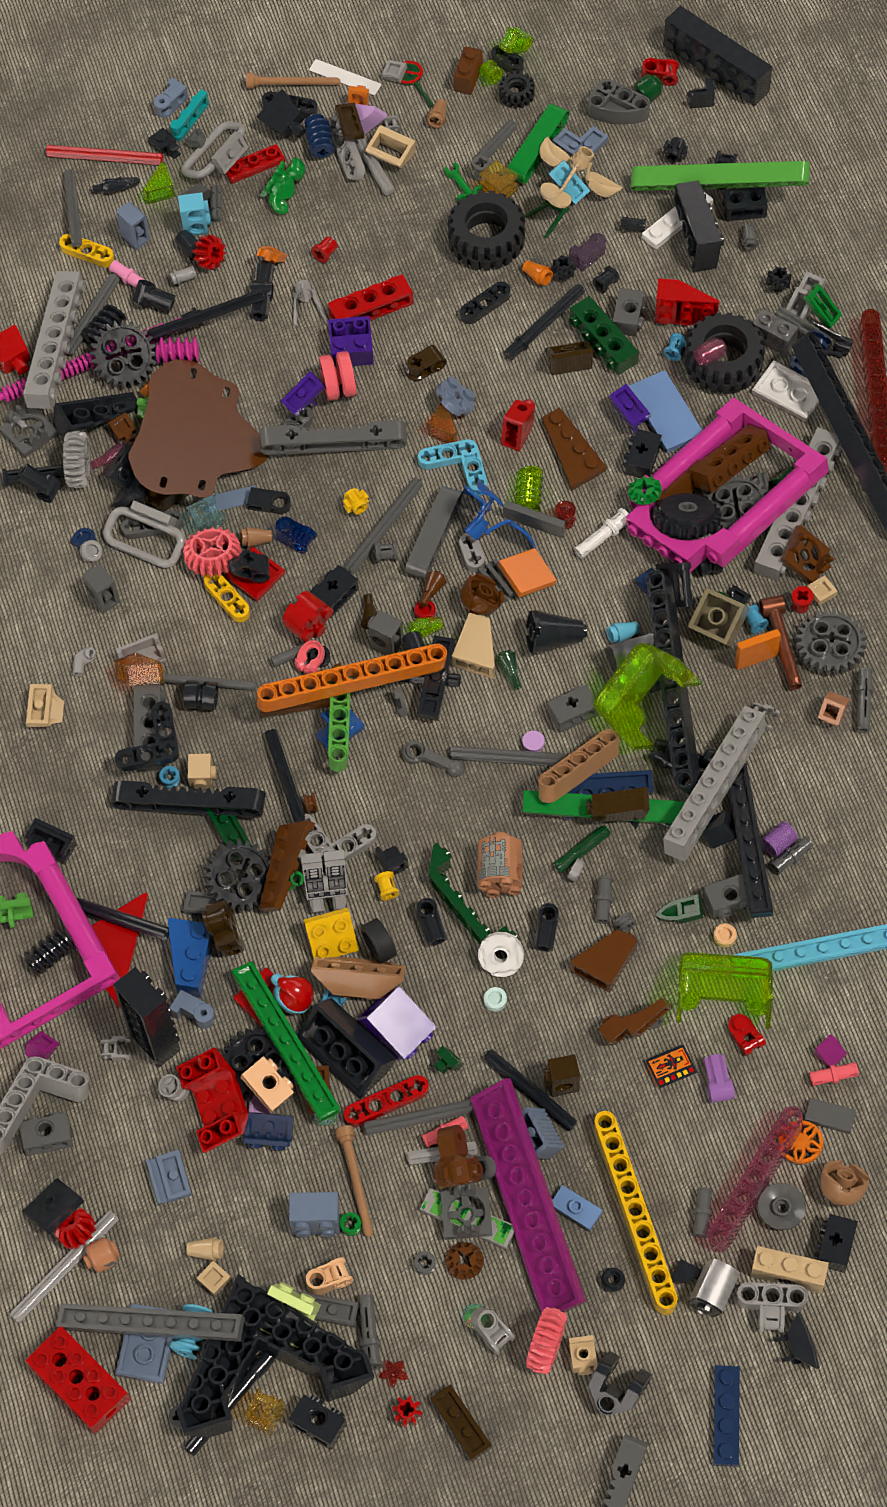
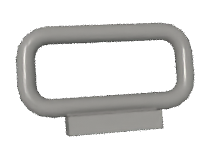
M233 121L219 124L206 138L204 146L197 148L184 162L181 168L182 174L189 178L200 179L208 176L215 168H217L220 174H226L249 148L243 138L246 131L244 124ZM228 129L238 130L237 132L234 131L217 150L204 169L199 171L190 170L192 165L223 131Z
M134 500L131 508L123 506L115 508L110 513L103 530L104 540L111 547L162 568L174 566L180 559L183 547L185 546L184 534L181 530L174 527L177 518ZM120 515H125L175 536L177 543L171 557L165 560L114 539L111 533L117 518Z

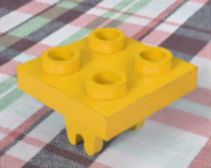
M348 907L304 919L313 959L315 957H321L322 959L326 957H339L359 951Z

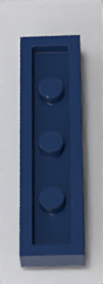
M715 1365L713 1466H739L740 1366Z

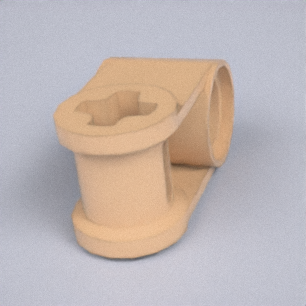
M345 1258L334 1259L325 1265L310 1270L306 1275L307 1291L311 1294L323 1295L351 1284L354 1280L352 1276H349L345 1267ZM315 1278L323 1281L322 1285L317 1287L313 1286L310 1282Z

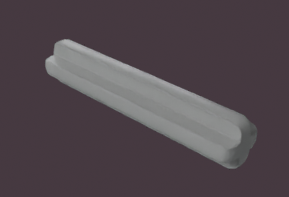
M467 1142L468 1153L473 1156L477 1155L476 1143ZM439 1147L409 1151L407 1154L409 1164L415 1165L438 1161L440 1159Z

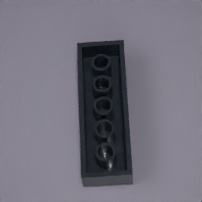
M681 5L665 19L663 45L669 51H673L684 61H688L699 71H703L713 78L714 81L721 83L729 91L734 92L753 106H756L770 92L773 66Z
M134 967L115 982L113 987L130 1036L160 1068L180 1051L178 1043L180 1039L176 1035L178 1031L174 1027L175 1022L171 1018L173 1015L169 1010L170 1005L166 1001L168 999L166 994L159 987L155 989L152 986V979L145 971L140 972Z

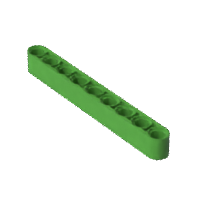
M807 161L635 166L631 170V189L637 191L675 190L676 184L699 181L702 189L809 185L810 163Z

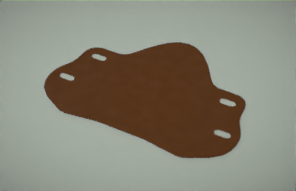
M183 359L167 362L152 373L150 377L149 398L141 428L128 455L133 473L140 484L160 494H188L207 498L214 493L217 478L220 475L251 469L266 461L269 455L261 452L259 433L237 412L236 405L239 389L235 384L213 375L198 363ZM192 368L197 370L194 379L189 377ZM225 387L230 389L227 398L222 396ZM162 477L167 478L165 488L159 485ZM200 480H205L206 482L203 491L198 489Z

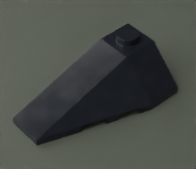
M133 392L55 403L53 425L60 436L72 431L83 432L112 420L125 412L128 413L137 409L138 399Z

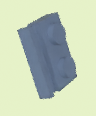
M179 1150L156 1156L154 1159H146L159 1206L163 1203H171L192 1196Z

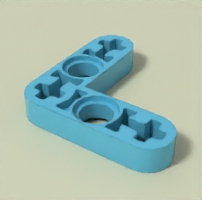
M467 439L428 447L419 451L418 464L422 469L428 470L461 463L468 487L473 489L479 496L484 495L479 494V490L475 485V478L478 477V480L487 486V478L476 442ZM465 448H469L471 452L467 453ZM451 451L453 456L445 458L442 456V453ZM428 456L430 461H426L424 457ZM470 464H476L479 468L476 471H470L467 467Z

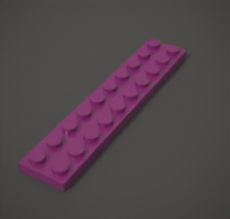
M505 1078L470 1099L488 1154L496 1164L495 1175L541 1313L546 1307L556 1308L565 1313L586 1302L512 1081Z

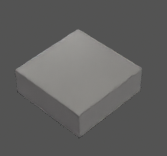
M388 60L381 75L382 79L401 83L407 69L406 63Z

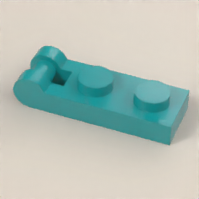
M200 89L191 98L187 108L181 111L180 117L170 123L172 136L176 138L177 142L184 139L209 106L207 91Z

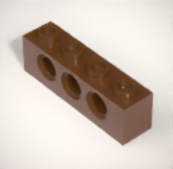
M748 424L690 469L694 486L710 493L716 491L771 448L767 431Z

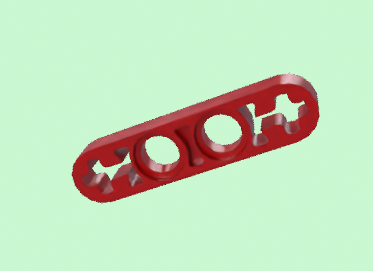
M416 1075L350 1104L344 1110L346 1124L356 1128L364 1125L366 1121L375 1120L424 1098L429 1092L428 1080L421 1075ZM418 1083L419 1085H423L422 1091L414 1089V1084ZM404 1087H408V1091H410L411 1095L410 1097H408L407 1090ZM395 1091H400L404 1095V1098L399 1102H394L390 1098L391 1094ZM379 1101L383 1106L381 1110L375 1112L369 1108L370 1103ZM362 1106H365L368 1116H365ZM354 1111L356 1114L360 1113L358 1115V1119L354 1120L353 1117L349 1118L351 1117L350 1112Z

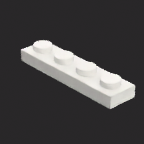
M706 194L707 203L712 205L713 199ZM676 207L642 233V239L655 250L682 229V221H679Z

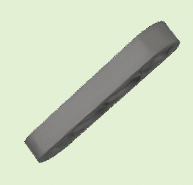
M333 116L329 121L332 140L348 179L360 181L365 174V167L355 141L350 140L343 143L344 137L338 118Z

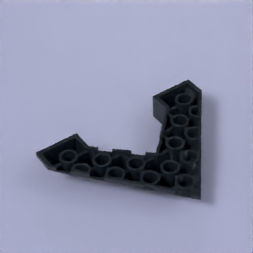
M238 1274L221 1313L242 1314L245 1317L241 1341L208 1340L196 1372H194L187 1387L184 1399L179 1405L177 1414L184 1436L210 1438L233 1431L228 1403L258 1351H265L270 1356L319 1379L327 1402L353 1394L373 1380L374 1374L366 1353L354 1349L346 1344V1341L322 1329L318 1326V1323L286 1303L282 1304L276 1298L268 1295V1292L260 1287H255L247 1282L246 1278Z

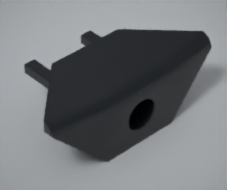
M798 1312L787 1334L774 1339L775 1343L786 1340L791 1356L782 1358V1363L792 1360L794 1365L803 1362L815 1369H819L818 1357L809 1329L801 1313Z

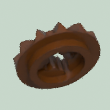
M461 1241L458 1244L452 1245L447 1252L446 1267L452 1276L468 1280L481 1272L484 1265V1256L480 1248L472 1242ZM459 1253L465 1257L471 1255L469 1258L471 1267L465 1263L458 1265L460 1262Z

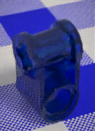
M281 517L276 521V538L278 541L301 554H305L311 541L317 538V533L312 528L302 525L290 517Z

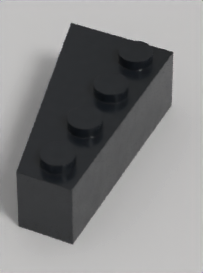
M699 181L676 184L673 199L679 221H682L683 236L688 238L689 247L687 250L689 257L693 256L694 263L692 264L693 272L717 269L721 246L724 245V238L722 234H719L716 218L712 216L711 204L707 203L706 191L704 188L702 189Z

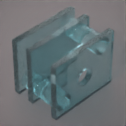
M216 494L186 507V516H192L193 529L196 528L197 531H203L204 527L207 530L211 529L212 526L215 528L226 521L225 512L222 513L216 506ZM207 508H209L210 512L208 511L201 515L199 514L200 511H203Z

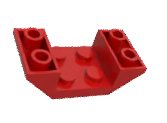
M213 1047L177 1066L176 1069L182 1088L193 1091L204 1126L196 1131L202 1152L207 1153L244 1134L249 1114L236 1074L217 1048Z

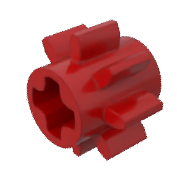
M411 1395L408 1396L407 1400H402L399 1397L398 1407H392V1411L398 1413L394 1417V1421L398 1422L401 1420L404 1428L410 1423L416 1426V1417L423 1416L421 1411L416 1410L421 1405L420 1401L414 1403ZM410 1407L411 1412H409L408 1416H404L403 1411Z

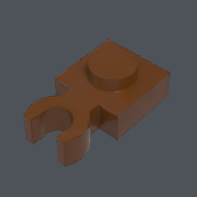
M126 412L108 422L109 428L119 442L124 439L125 443L127 441L133 442L137 438V435H134L137 432V428Z

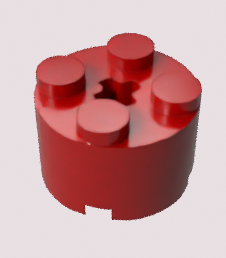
M304 591L296 597L298 601L294 605L292 603L289 604L284 612L282 623L285 624L283 626L301 640L308 642L315 636L320 637L326 630L324 625L332 616L333 609L311 592Z

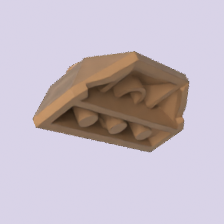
M315 957L311 968V973L333 995H340L344 998L362 997L366 1000L383 997L403 982L406 972L405 965H398L388 961L379 964L376 960L349 957H326L323 959Z

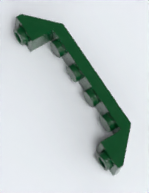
M435 843L429 867V883L477 943L481 945L482 940L491 932L485 924L481 925L475 911L471 907H466L463 903L462 895L457 890L453 891L449 886L450 881L443 873L451 868L450 859L452 857L445 847L441 848L438 843ZM506 926L497 931L512 934L519 940L517 934L513 930L509 931Z

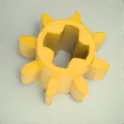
M356 488L350 489L344 495L343 507L348 513L353 511L356 515L361 514L368 508L369 496L364 489L361 491Z

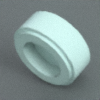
M490 988L484 994V1004L490 1011H501L507 1004V995L501 988Z

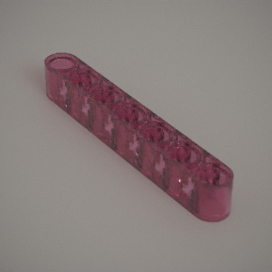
M789 1106L782 1111L709 1228L707 1238L711 1249L715 1252H724L730 1247L758 1202L761 1193L770 1183L802 1131L804 1121L802 1112L798 1107ZM797 1117L798 1121L791 1124L787 1122V1119ZM779 1136L787 1138L783 1143L775 1142V1139ZM766 1156L774 1157V1160L770 1163L762 1161ZM759 1175L762 1177L759 1182L754 1183L750 1181L752 1176ZM742 1195L750 1197L747 1202H739L738 1198ZM729 1215L737 1216L734 1222H727L725 1219ZM716 1235L725 1236L722 1242L717 1243L713 1241Z

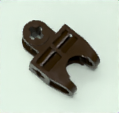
M226 900L206 906L207 911L202 912L203 921L208 933L214 937L216 948L224 956H233L243 952V942L237 931V920L231 906Z

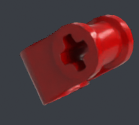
M646 58L642 63L640 77L642 78L646 74L651 76L654 74L663 85L673 86L678 83L677 70L679 69V63L674 59Z

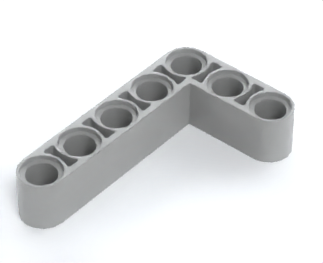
M41 1057L28 1058L0 1104V1155L6 1151L40 1090L71 1101L81 1102L89 1094L88 1075L83 1071Z

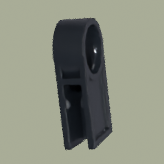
M251 487L247 509L282 515L290 510L291 498L283 491ZM283 498L288 501L284 507L273 505L276 499Z

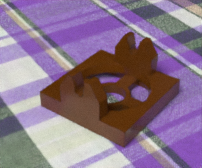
M797 525L780 561L807 583L811 584L818 579L819 574L825 573L831 568L829 563L834 561V558L829 555L831 550L803 526ZM812 546L817 550V561L812 557L810 551ZM801 550L807 553L806 561H803L800 557ZM808 563L813 569L807 571L803 569V565Z

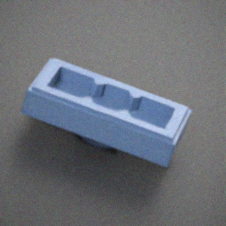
M563 1185L552 1200L555 1211L589 1232L603 1213L602 1209Z

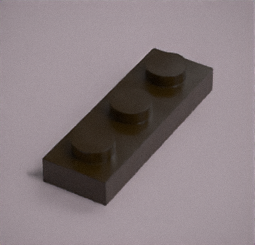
M451 1384L430 1398L471 1461L492 1448L491 1443Z

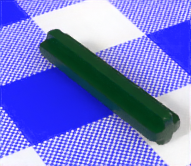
M600 826L554 862L556 870L561 873L564 872L578 858L581 859L609 837L611 833L608 828Z

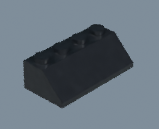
M333 998L317 1003L297 1034L302 1045L325 1066L329 1065V1070L359 1099L363 1098L386 1076L397 1059Z

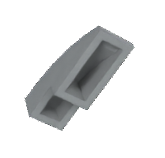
M807 271L786 307L788 311L804 321L812 311L804 300L805 295L809 294L808 292L813 289L815 284H820L823 289L826 285L825 279Z

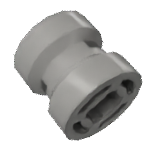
M167 1074L159 1081L158 1089L160 1094L173 1101H183L189 1094L188 1089L182 1088L179 1077L173 1074Z

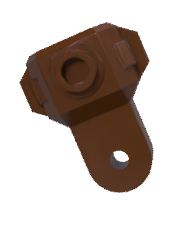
M460 1125L440 1128L437 1132L440 1159L434 1165L433 1180L437 1187L445 1189L457 1185L463 1186L480 1182L483 1168L481 1163L478 1162V1157L468 1153L465 1133Z

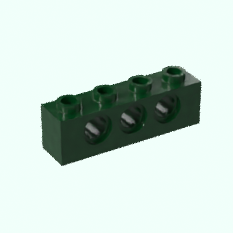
M591 296L570 307V324L581 332L585 341L590 342L595 353L603 357L610 370H614L617 375H620L638 364L639 351Z

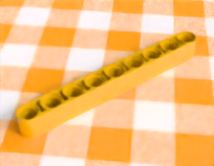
M601 1111L595 1117L594 1131L655 1309L661 1315H670L675 1311L678 1300L670 1273L616 1118L609 1111ZM602 1121H607L611 1124V1126L608 1128H602L599 1125V1123ZM613 1142L618 1145V1148L610 1150L606 1145ZM622 1164L626 1167V1170L619 1172L614 1169V1166ZM624 1186H630L634 1191L626 1194L621 1189ZM638 1208L641 1214L633 1216L629 1213V1210ZM639 1230H645L649 1236L640 1238L636 1233ZM648 1252H652L657 1256V1258L655 1260L650 1261L647 1260L644 1257V1255ZM654 1275H661L665 1280L662 1283H655L652 1277ZM668 1297L673 1303L669 1306H664L660 1303V1299Z

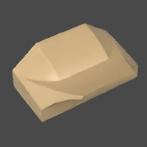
M30 684L26 718L27 727H49L51 724L62 722L64 701L55 694L52 684Z

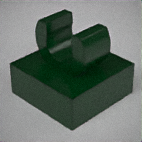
M442 1045L436 1052L441 1059L434 1066L444 1074L450 1067L459 1070L464 1065L448 1047Z

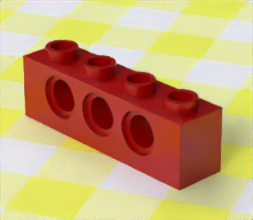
M403 274L393 276L386 281L372 284L368 288L354 291L350 295L336 298L329 302V316L331 319L369 316L370 321L413 305V291Z

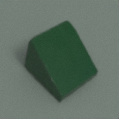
M790 467L781 470L768 481V484L774 488L794 468Z

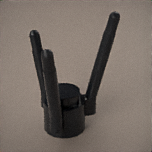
M810 320V323L818 327L820 331L836 339L833 348L837 350L829 351L826 355L842 358L843 354H849L853 339L840 335L814 320Z

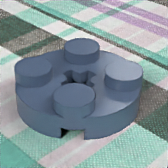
M450 376L437 386V396L441 394L443 398L441 403L454 415L460 416L465 414L464 416H467L474 409L473 399L475 394L472 390L462 386L456 378Z

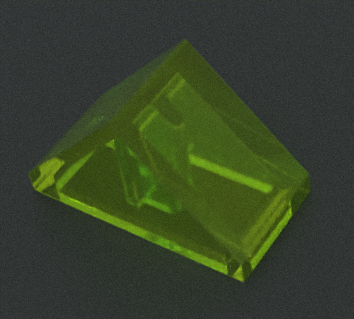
M164 162L160 163L142 191L145 204L149 205L175 197L173 183Z

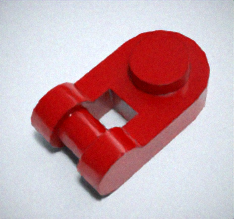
M736 1014L730 1018L728 1031L745 1056L751 1054L752 1050L756 1047L761 1048L766 1045L764 1037L746 1015ZM750 1035L752 1040L747 1042L744 1038Z

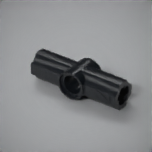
M261 260V262L257 263L255 280L251 284V292L262 289L265 295L263 301L251 305L250 317L256 321L268 319L270 300H273L274 264L266 260Z

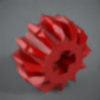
M208 234L199 237V242L194 243L196 249L192 250V252L196 255L193 260L198 261L197 266L212 270L220 267V263L225 262L223 255L227 254L224 251L226 245L222 243L221 238Z
M80 1208L75 1210L55 1229V1236L64 1247L78 1249L81 1244L86 1245V1241L92 1239L91 1234L96 1231V1223L90 1214Z

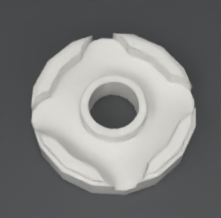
M495 932L482 940L478 950V960L481 967L485 971L490 972L491 975L507 977L513 975L522 965L524 949L521 942L514 935L507 932ZM503 950L507 953V957L499 959L496 957L495 952Z

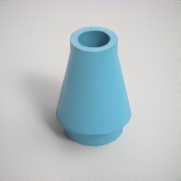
M637 621L612 623L606 629L607 637L610 643L623 642L640 633L639 623Z

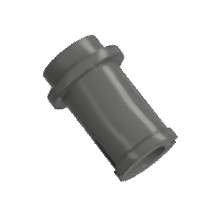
M745 224L742 227L744 239L742 245L746 250L752 251L758 245V239L755 236V226L753 224Z

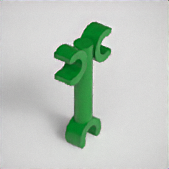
M453 163V171L444 167L446 177L453 178L464 192L457 196V202L462 198L466 199V195L471 193L474 195L477 194V191H482V185L476 186L474 191L471 190L460 175L458 163Z

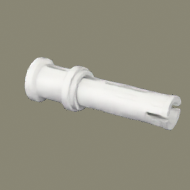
M620 508L618 513L612 518L604 520L601 528L574 547L577 556L583 559L607 538L618 535L619 530L627 525L626 516L629 513L625 509Z

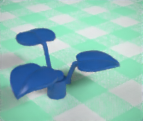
M479 480L477 481L479 494L488 495L490 499L488 503L473 489L466 485L464 486L463 494L476 498L481 506L476 517L464 529L473 539L477 541L484 533L488 535L491 531L507 524L519 530L529 540L531 548H535V543L530 534L511 519H505L487 528L489 523L483 516L487 510H492L490 506L494 500L501 507L504 506L495 493Z

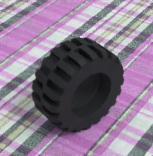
M477 191V194L473 195L471 193L466 195V199H460L457 202V206L455 205L451 209V214L448 217V242L451 251L454 252V256L458 260L462 259L463 264L467 266L473 265L475 269L484 268V270H490L493 267L498 269L503 264L508 265L511 263L512 258L516 259L524 247V214L521 207L515 204L512 198H506L505 194H496L495 191H489L488 193ZM484 223L495 224L503 229L500 234L493 237H479L470 232L473 227Z
M720 312L714 313L712 317L708 315L703 318V321L699 320L696 322L694 328H691L688 333L684 357L686 371L691 376V379L696 384L699 382L700 387L705 390L708 388L713 393H717V391L723 392V394H729V391L736 393L741 391L742 387L746 389L751 386V383L758 379L759 373L762 371L765 354L764 337L761 335L760 329L757 326L754 327V323L748 319L746 321L744 316L739 314L734 316L732 315L733 313L726 312V314L721 315ZM717 345H729L738 349L742 356L734 361L725 362L712 358L706 351Z

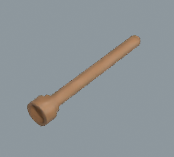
M246 72V89H254L258 85H339L341 82L338 77H258L254 73Z
M351 1125L342 1126L335 1130L336 1139L340 1141L344 1148L364 1235L370 1237L373 1235V1229L352 1145L353 1138L355 1137L354 1129Z

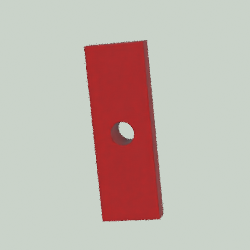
M275 144L238 159L227 171L226 176L230 183L233 184L279 165L282 160L286 162L285 157L279 146Z

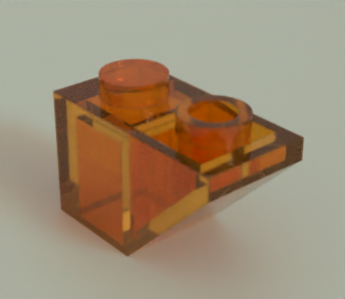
M136 652L114 661L117 681L136 686L161 684L164 682L163 667L160 661Z

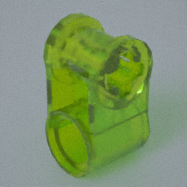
M507 27V33L503 41L499 43V47L508 53L526 52L529 50L533 43V37L519 27Z

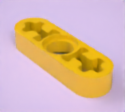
M70 234L63 235L59 240L61 251L64 254L97 266L110 267L111 263L115 260L112 249L107 246L82 238V245L75 248L70 244ZM87 247L92 249V251L88 254H84L81 252L84 248Z
M207 574L204 578L205 588L235 622L241 623L248 620L250 617L249 605L222 575L214 574L211 578ZM211 580L215 582L218 581V586L220 587L219 590L214 583L211 584ZM225 593H231L233 598L229 601H224L221 599V596ZM235 604L239 610H244L243 614L240 612L236 613Z

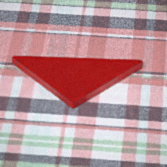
M147 892L117 910L143 919L146 903L149 898ZM101 919L93 924L92 927L119 977L122 978L130 970L139 932ZM113 985L105 990L119 1008L118 998Z

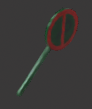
M405 61L407 69L400 84H414L432 108L434 104L418 83L423 76L422 66L415 61Z

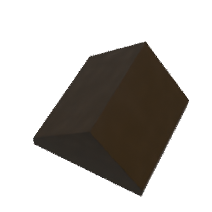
M587 341L546 347L551 375L592 369L593 348Z

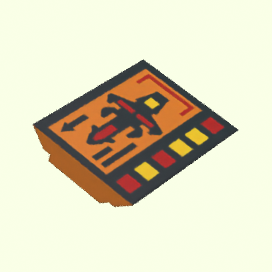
M684 1044L646 1059L648 1069L659 1089L697 1073Z

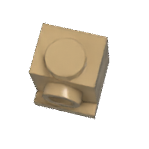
M593 1335L569 1338L568 1345L573 1373L578 1372L579 1375L592 1374L593 1370L597 1368ZM587 1352L588 1356L581 1358L579 1353Z

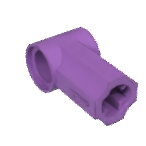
M714 1054L704 1058L710 1102L715 1103L735 1099L732 1079H729L724 1055Z

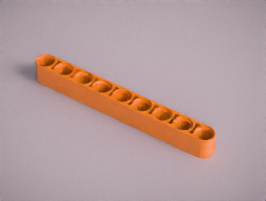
M432 644L264 684L257 691V707L263 712H271L438 672L445 666L447 650L441 644ZM433 656H437L441 659H434ZM412 661H417L420 664H413ZM391 666H396L399 669H392ZM375 671L377 672V674H371L369 672ZM353 676L356 677V679H349L348 677ZM332 681L335 684H328L327 682ZM311 686V687H313L314 689L309 690V689H306L305 687ZM289 691L293 694L287 695L284 692ZM268 696L272 699L265 700L263 699V697Z

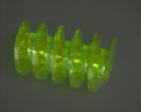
M524 466L517 471L514 501L518 505L538 512L541 510L539 505L541 504V483L543 482V470L540 467Z

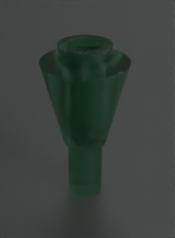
M510 650L500 652L495 661L506 676L510 678L514 690L522 688L518 677L516 653L510 652Z

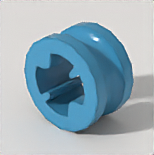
M166 766L160 771L159 776L163 786L166 785L170 789L172 786H178L180 775L177 768ZM171 774L173 780L169 781L166 775Z

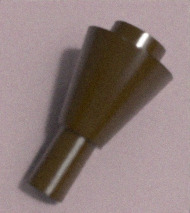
M367 593L364 595L365 606L361 627L369 630L367 627L368 622L378 612L373 604L372 594Z

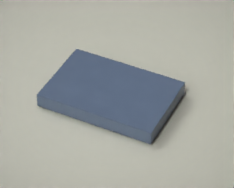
M131 1303V1307H130V1308H145V1309L168 1310V1309H162V1308H156V1307H150V1306H144V1305H138V1304H132V1303ZM124 1334L116 1376L164 1384L172 1350L169 1344L174 1341L173 1337Z

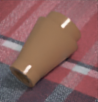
M437 99L427 114L428 124L433 128H440L446 122L447 102L443 99Z
M251 527L240 529L241 546L249 548L264 543H271V530Z

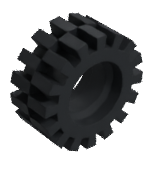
M513 71L512 75L508 72L506 76H502V80L499 82V95L504 105L507 104L509 108L514 105V109H517V106L524 108V104L528 106L530 101H533L535 84L533 78L529 77L528 73L523 75V71H519V74ZM513 87L524 89L522 92L517 93L510 91Z

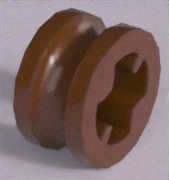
M314 792L310 796L304 794L303 798L307 814H310L311 811L318 812Z

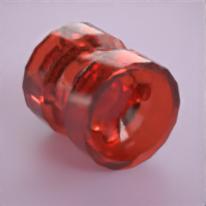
M561 501L555 506V518L565 521V530L572 528L576 522V507L570 501Z

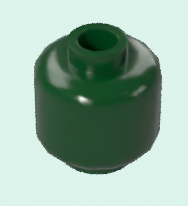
M646 74L634 84V90L646 96L650 103L662 94L661 88L663 84L654 74L652 76Z

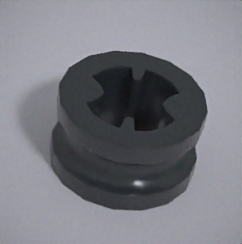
M323 646L325 658L320 664V668L326 667L331 660L330 651L325 646ZM315 648L311 651V660L317 657L318 650Z

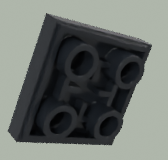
M134 477L126 489L121 488L112 506L115 508L129 507L133 500L141 501L147 494L146 487L140 484L138 479Z

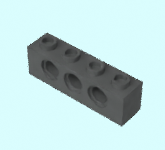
M160 682L134 683V747L157 742L154 727L146 728L148 725L153 724L152 708L148 709L146 707L157 702H166V690H162ZM159 710L161 722L165 721L164 710ZM161 729L159 734L166 737V729ZM156 750L157 756H158V758H159V757H160L159 750ZM144 752L141 755L143 760H150L153 757L151 752ZM135 754V762H138L137 754ZM163 765L138 769L136 771L162 770Z

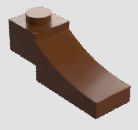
M660 998L649 1007L632 1015L622 1017L617 1014H611L601 1022L602 1026L598 1030L608 1043L617 1045L629 1033L640 1037L670 1011L673 1006L668 1000Z

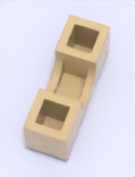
M757 1246L750 1277L774 1282L775 1279L790 1280L808 1291L821 1294L829 1263Z

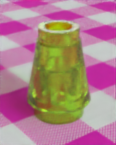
M440 617L414 618V621L409 623L410 632L418 631L421 633L422 638L443 629V623Z

